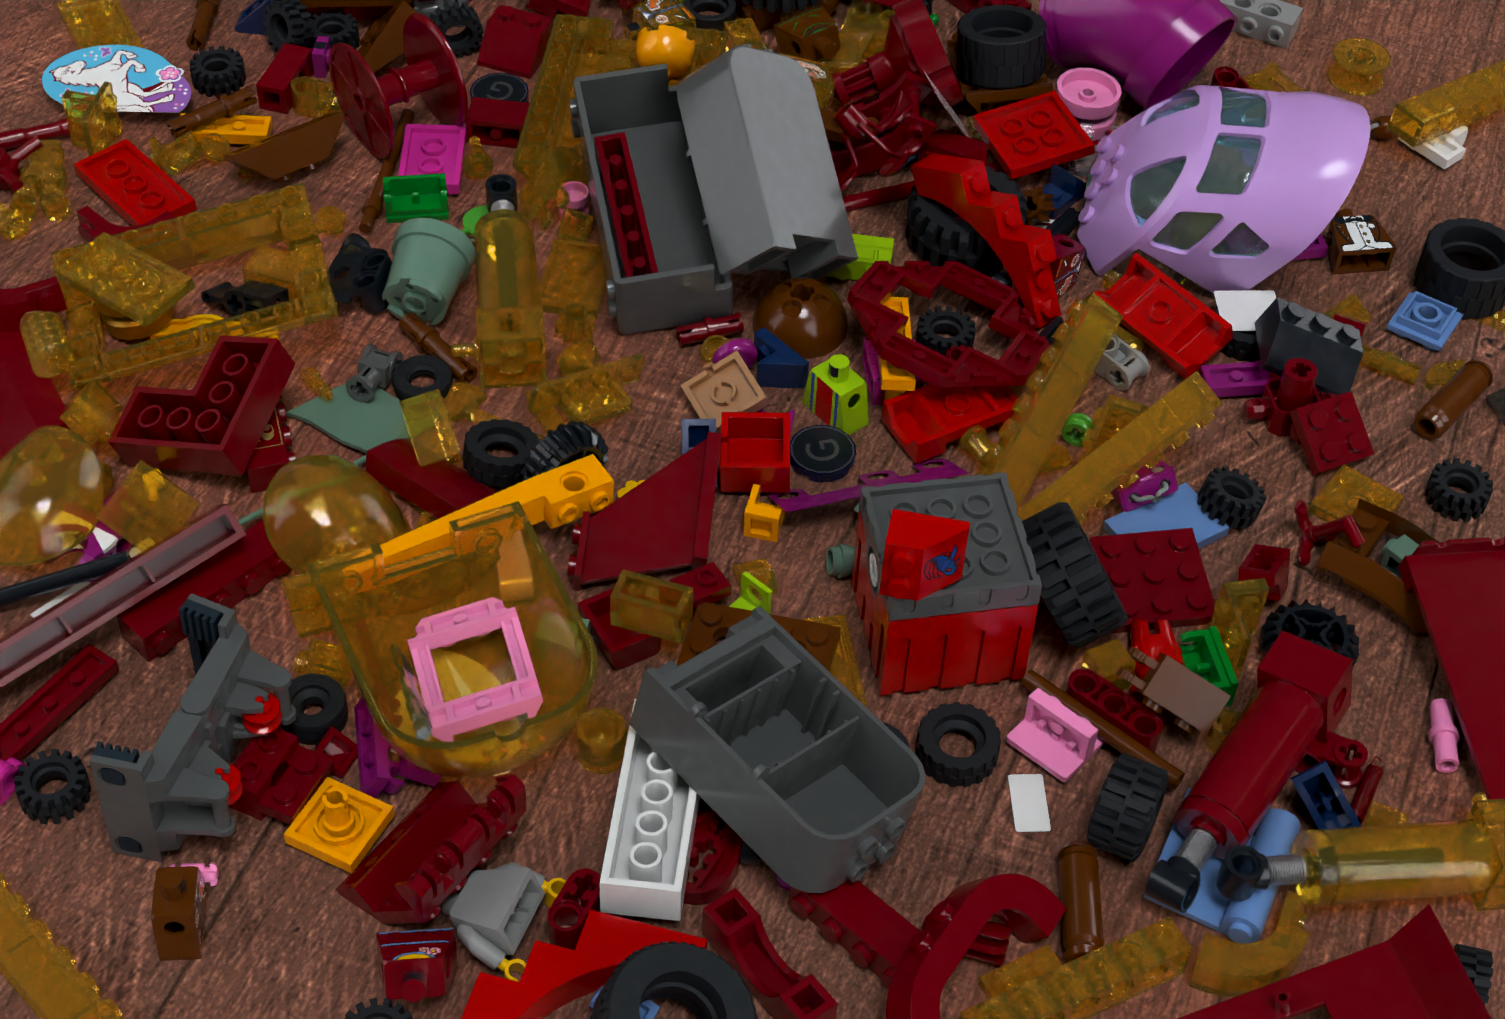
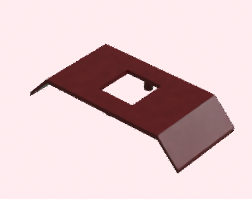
M1430 904L1385 942L1177 1018L1291 1019L1325 1006L1331 1019H1492Z

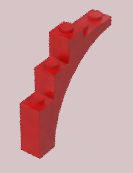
M933 153L911 165L918 195L936 200L952 209L987 241L1013 280L1024 308L1028 309L1037 323L1036 328L1040 329L1052 319H1055V317L1061 316L1050 263L1057 259L1051 230L1024 225L1017 195L991 191L984 161Z

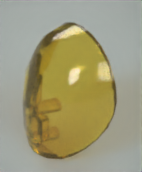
M56 425L36 428L0 458V565L22 566L56 558L80 544L97 525L104 506L102 471L95 452L89 443L76 432Z
M306 455L292 460L279 469L269 483L264 495L262 517L268 539L278 556L290 568L300 574L323 582L343 584L342 566L370 549L412 531L405 515L390 494L357 464L337 455Z

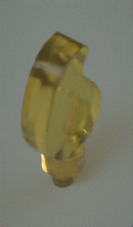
M1461 359L1459 361L1453 360L1450 363L1440 362L1433 365L1427 372L1424 382L1425 387L1428 390H1432L1434 386H1444L1465 365V361Z

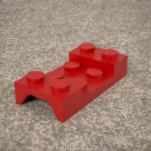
M1137 252L1132 256L1125 274L1107 291H1095L1091 295L1093 306L1097 311L1116 326L1121 323L1161 354L1164 363L1187 381L1200 370L1201 365H1205L1233 339L1232 325Z
M928 384L915 389V391H909L883 401L881 420L914 463L917 464L945 453L946 443L995 424L1003 431L1029 421L1033 400L1028 397L1019 401L1008 386L938 387L934 384Z

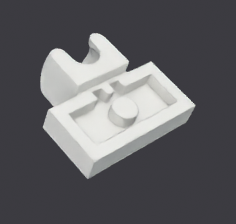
M1449 115L1439 117L1433 121L1432 126L1418 119L1401 129L1398 140L1445 170L1463 158L1466 151L1463 144L1467 137L1468 128L1466 126L1458 128L1449 127L1446 124L1450 120Z

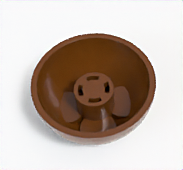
M796 277L783 280L765 292L755 308L752 326L754 333L764 327L804 359H811L826 355L843 343L848 331V319L842 301L830 287L815 279Z

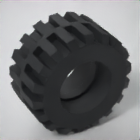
M1122 753L1113 762L1098 796L1087 830L1088 843L1093 847L1134 862L1141 855L1161 808L1169 782L1168 770Z

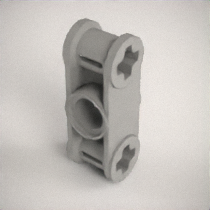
M1087 314L1078 315L1072 325L1063 327L1056 333L1057 343L1064 352L1075 357L1118 390L1124 391L1128 389L1135 378L1145 376L1149 372V362L1142 352L1128 345L1115 333L1104 328Z

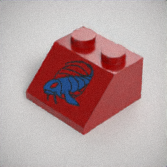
M893 509L885 542L879 594L898 599L919 601L962 579L970 522Z

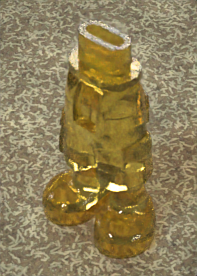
M39 140L43 147L27 157L26 166L21 170L19 178L24 185L12 196L9 207L10 213L16 220L21 222L34 220L38 210L37 196L40 195V206L44 215L51 221H63L68 217L71 207L68 198L63 193L68 177L65 169L64 149L59 140Z

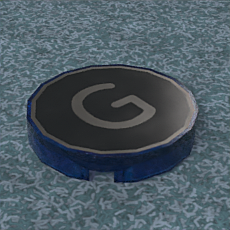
M487 74L478 78L472 84L470 100L472 101L473 97L528 103L529 89L526 82L513 74Z
M829 425L806 427L797 432L790 441V465L793 470L799 475L803 473L809 476V480L815 482H832L843 478L848 474L849 469L854 466L856 461L854 441L850 435L836 427Z

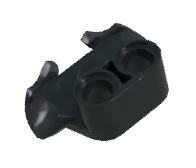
M351 233L344 240L338 254L329 267L323 285L317 292L315 306L317 308L323 307L322 304L325 302L351 304L352 298L358 297L367 313H377L384 310L389 303L386 298L383 301L382 294L392 265V260L387 251L380 248H371L365 238L359 234ZM350 271L345 277L336 279L339 274Z

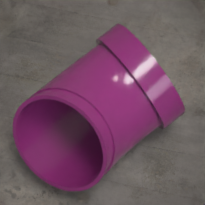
M1039 0V15L1047 24L1046 51L1052 61L1064 69L1094 68L1116 76L1124 82L1123 90L1143 110L1169 99L1188 84L1219 51L1237 23V17L1220 0Z

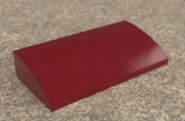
M401 438L391 440L368 450L366 453L365 473L437 519L498 492L485 483L476 481L466 471L414 439Z

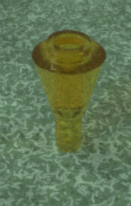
M472 136L468 140L469 149L463 162V170L471 178H485L493 170V160L482 148L479 137Z

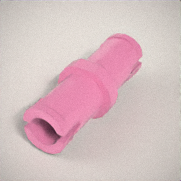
M1444 698L1431 701L1429 706L1431 728L1428 731V737L1434 747L1436 770L1442 773H1451L1456 771L1459 766L1457 742L1460 738L1459 730L1454 726L1452 702Z

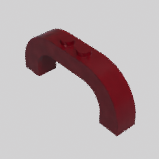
M1000 874L970 881L959 886L944 901L932 909L929 915L931 919L926 927L909 942L910 949L897 967L890 983L886 1001V1019H941L940 997L943 987L992 915L1001 919L1007 926H1011L1012 931L1023 943L1048 938L1067 908L1043 884L1020 874Z

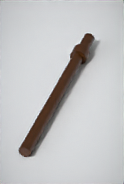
M410 109L402 111L394 132L392 151L384 159L372 193L364 202L362 208L363 217L359 224V230L363 233L371 231L375 219L379 218L383 208L382 199L384 197L383 177H390L403 146L406 124H411L414 116L413 111Z

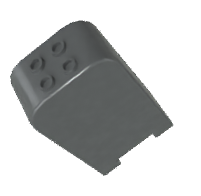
M751 44L734 46L682 79L677 88V99L689 149L685 153L686 158L693 162L706 215L702 223L704 228H709L720 274L728 275L731 272L751 274L759 269L790 273L791 278L805 277L819 280L857 260L858 255L815 89L805 69L795 59L774 53L772 49L760 50L752 48Z
M759 606L753 609L751 616L731 626L728 629L725 640L678 666L671 660L657 669L650 667L643 673L630 726L784 882L794 889L807 893H825L839 887L847 880H850L852 883L857 882L866 874L872 863L878 861L880 864H883L895 853L896 845L901 841L924 786L926 776L923 764L905 743L762 607Z

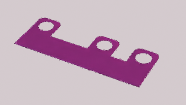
M941 458L914 464L913 466L921 471L915 474L899 476L891 470H882L860 475L858 478L866 483L863 485L811 496L803 489H792L790 492H796L799 495L793 498L780 499L778 496L784 493H774L769 495V498L786 512L860 497L861 487H880L886 484L905 482L918 483L924 480L951 478L969 473L949 460ZM930 462L944 463V465L934 468L922 467ZM873 474H889L888 477L872 480L867 478Z

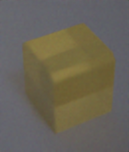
M1114 639L1086 650L1081 668L1090 669L1121 690L1130 688L1131 684L1115 673L1119 667L1127 668L1134 673L1136 664L1120 640Z

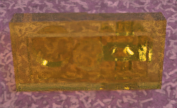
M1048 944L980 976L978 985L998 1016H1001L1068 985L1070 975Z

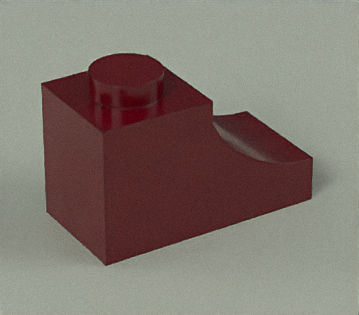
M1255 544L1239 567L1238 582L1244 583V596L1255 597V600L1263 603L1280 601L1288 588L1291 549Z

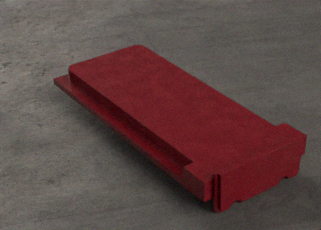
M1505 536L1497 540L1485 537L1448 539L1441 543L1433 542V540L1423 541L1412 555L1403 558L1398 566V570L1404 581L1406 593H1415L1489 805L1505 804Z

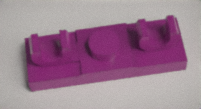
M370 685L354 707L360 791L377 798L382 790L390 794L398 793L403 787L404 781L393 778L397 777L400 773V763L389 761L388 757L392 745V738L388 733H391L399 723L397 719L389 717L397 709V704L391 701H384L383 689Z

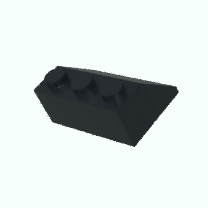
M1277 297L1255 322L1261 368L1282 376L1284 366L1288 360L1304 358L1313 362L1318 368L1315 382L1318 391L1332 393L1336 396L1350 392L1364 353L1359 330L1350 324H1343L1329 318L1325 314L1313 312L1295 302H1288Z

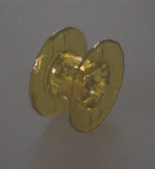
M1348 38L1341 40L1334 46L1333 56L1336 62L1328 68L1327 72L1330 84L1337 90L1354 96H1369L1383 88L1384 77L1382 71L1389 66L1391 57L1381 44L1364 38Z

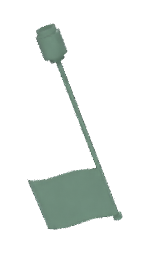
M346 383L286 412V416L311 424L336 441L364 453L382 443L401 438L413 439L438 425L445 426L450 423V418L446 412L443 411L437 414V416L402 402L379 387L375 389V396L365 403L356 401L347 392ZM366 455L239 519V524L243 526L366 463Z

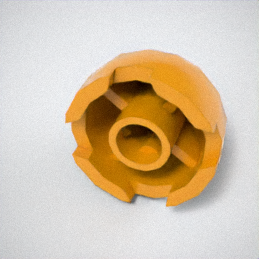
M659 25L658 30L650 31L645 27L638 32L636 58L640 67L667 63L669 80L682 75L691 66L695 40L690 41L685 30L674 26Z

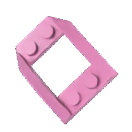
M490 597L420 620L415 628L417 632L416 637L407 641L429 720L430 732L433 737L456 747L455 735L474 732L483 726L499 721H509L525 713L528 715L530 724L532 723L543 703V698L515 607L505 608L503 601ZM502 628L517 680L445 702L431 650L438 647H449L458 641L474 636H485L493 630Z

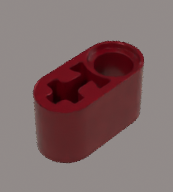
M584 868L576 870L569 876L548 910L550 944L575 950L589 910L600 912L601 875L598 872ZM564 924H571V925H573L572 927H569V928L560 927L561 925H564Z

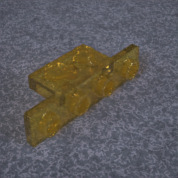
M640 353L630 357H623L604 365H596L581 372L570 373L548 382L543 381L534 386L527 409L531 413H536L559 406L570 421L573 420L576 423L583 421L588 425L629 412L632 408L633 400L621 386L638 380L645 357Z

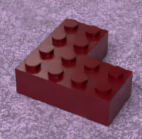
M220 335L193 390L136 386L108 443L123 461L132 467L242 476L293 371L295 362L277 338Z

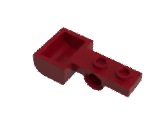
M711 562L635 595L628 585L623 583L578 602L577 610L580 618L590 620L591 634L595 636L596 642L613 667L623 669L659 653L661 649V632L657 626L667 622L672 628L686 626L693 620L697 606L705 602L713 603L730 596L731 584L716 564Z

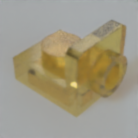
M312 637L305 650H298L292 670L297 672L296 678L306 674L327 675L335 679L342 688H345L350 681L354 651Z

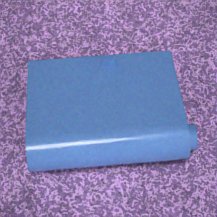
M1188 787L1183 800L1185 799L1191 788ZM1269 809L1246 846L1254 848L1264 856L1290 855L1301 828L1300 821L1295 815L1286 810ZM1175 821L1158 862L1162 859L1168 861L1170 857L1175 856L1186 839L1176 827ZM1210 856L1200 871L1201 881L1196 898L1185 913H1181L1147 896L1146 893L1143 896L1147 900L1229 936L1234 942L1248 944L1257 942L1261 938L1280 885L1268 886L1266 890H1255L1248 900L1233 901L1219 892L1215 880L1224 859Z

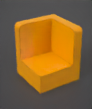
M753 484L744 512L743 536L778 542L786 511L780 506L761 503V485Z

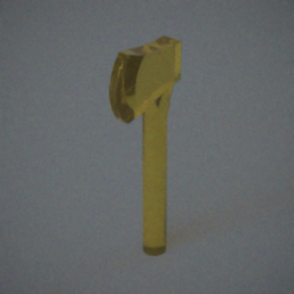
M453 383L448 395L438 407V414L444 411L450 420L456 423L459 420H468L476 423L490 421V419L503 420L477 408L486 400V396L481 388L470 383ZM537 434L538 441L539 439L545 438L544 436Z

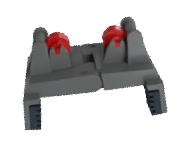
M192 593L179 608V615L183 634L188 636L195 677L181 698L179 710L173 712L152 752L143 750L142 754L139 755L138 749H133L132 753H130L129 747H124L122 752L119 745H116L113 750L112 744L107 743L104 748L103 742L98 741L89 761L113 853L163 862L168 851L179 849L187 835L217 837L232 835L236 830V821L230 814L229 805L234 804L241 797L243 785L239 770L229 763L242 738L265 737L268 733L276 730L279 725L293 723L297 717L296 708L291 704L289 687L292 683L290 672L251 650L248 632L237 622L236 610ZM262 687H266L273 690L274 694L270 693Z

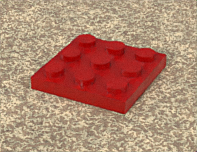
M1055 90L973 115L974 127L985 143H987V146L1011 180L1051 168L1054 164L1060 165L1094 154V143Z

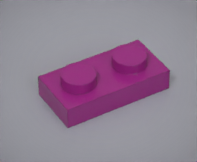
M1260 361L1201 365L1199 377L1207 398L1263 394L1265 384L1271 378L1269 372L1261 368Z

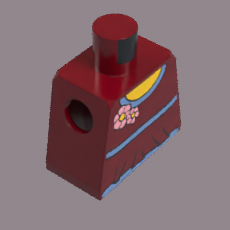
M455 928L381 932L376 934L379 974L387 999H405L409 1002H418L424 997H438L447 994L457 970Z

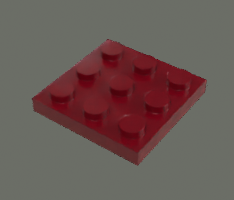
M1193 528L1090 537L1089 541L1128 617L1125 625L1111 632L1112 634L1130 632L1132 621L1141 619L1147 620L1149 630H1154L1156 619H1167L1171 628L1216 624L1219 615Z

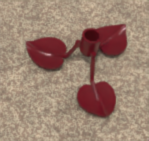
M900 90V94L891 109L878 125L866 118L862 112L860 113L852 103L846 104L833 117L836 124L843 130L840 136L844 140L852 163L847 164L837 173L841 192L857 175L855 170L859 167L857 156L849 138L853 137L855 140H859L866 135L890 157L879 171L882 177H888L895 173L907 162L908 157L913 156L921 148L922 142L920 139L915 138L904 143L895 153L876 137L886 129L894 127L913 107V101L902 90Z

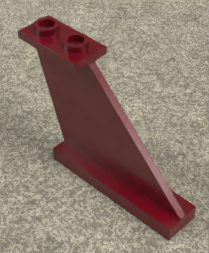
M708 432L707 439L591 518L589 511H583L582 523H575L572 544L578 545L577 556L570 555L567 576L574 577L573 590L581 591V585L689 566H692V571L707 564L722 433Z

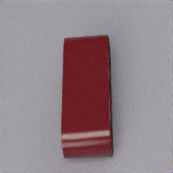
M1081 668L1071 672L1066 687L1067 694L1154 753L1156 752L1163 729V721L1156 712L1090 669Z

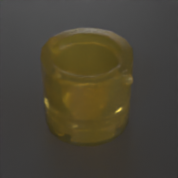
M600 707L585 712L579 718L573 733L577 735L579 763L587 771L603 775L612 773L622 766L629 728H626L625 719L620 713L610 708Z

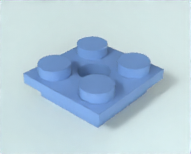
M1417 291L1414 293L1409 292L1387 324L1386 329L1392 331L1398 337H1407L1421 343L1428 350L1440 352L1461 321L1463 314L1457 312V308Z

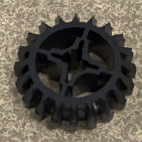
M571 420L567 425L560 423L555 431L549 429L547 436L539 439L538 445L530 449L531 455L523 461L526 466L520 472L523 476L521 482L591 454H594L605 468L603 464L609 459L607 455L609 448L605 444L602 435L583 421L576 423Z
M1307 599L1301 605L1291 600L1287 607L1280 604L1275 609V612H1270L1266 617L1265 624L1262 625L1259 634L1261 636L1259 651L1263 653V658L1282 630L1353 659L1352 670L1359 657V637L1355 635V626L1347 624V615L1337 616L1335 607L1329 610L1323 608L1321 601L1316 606L1310 605Z

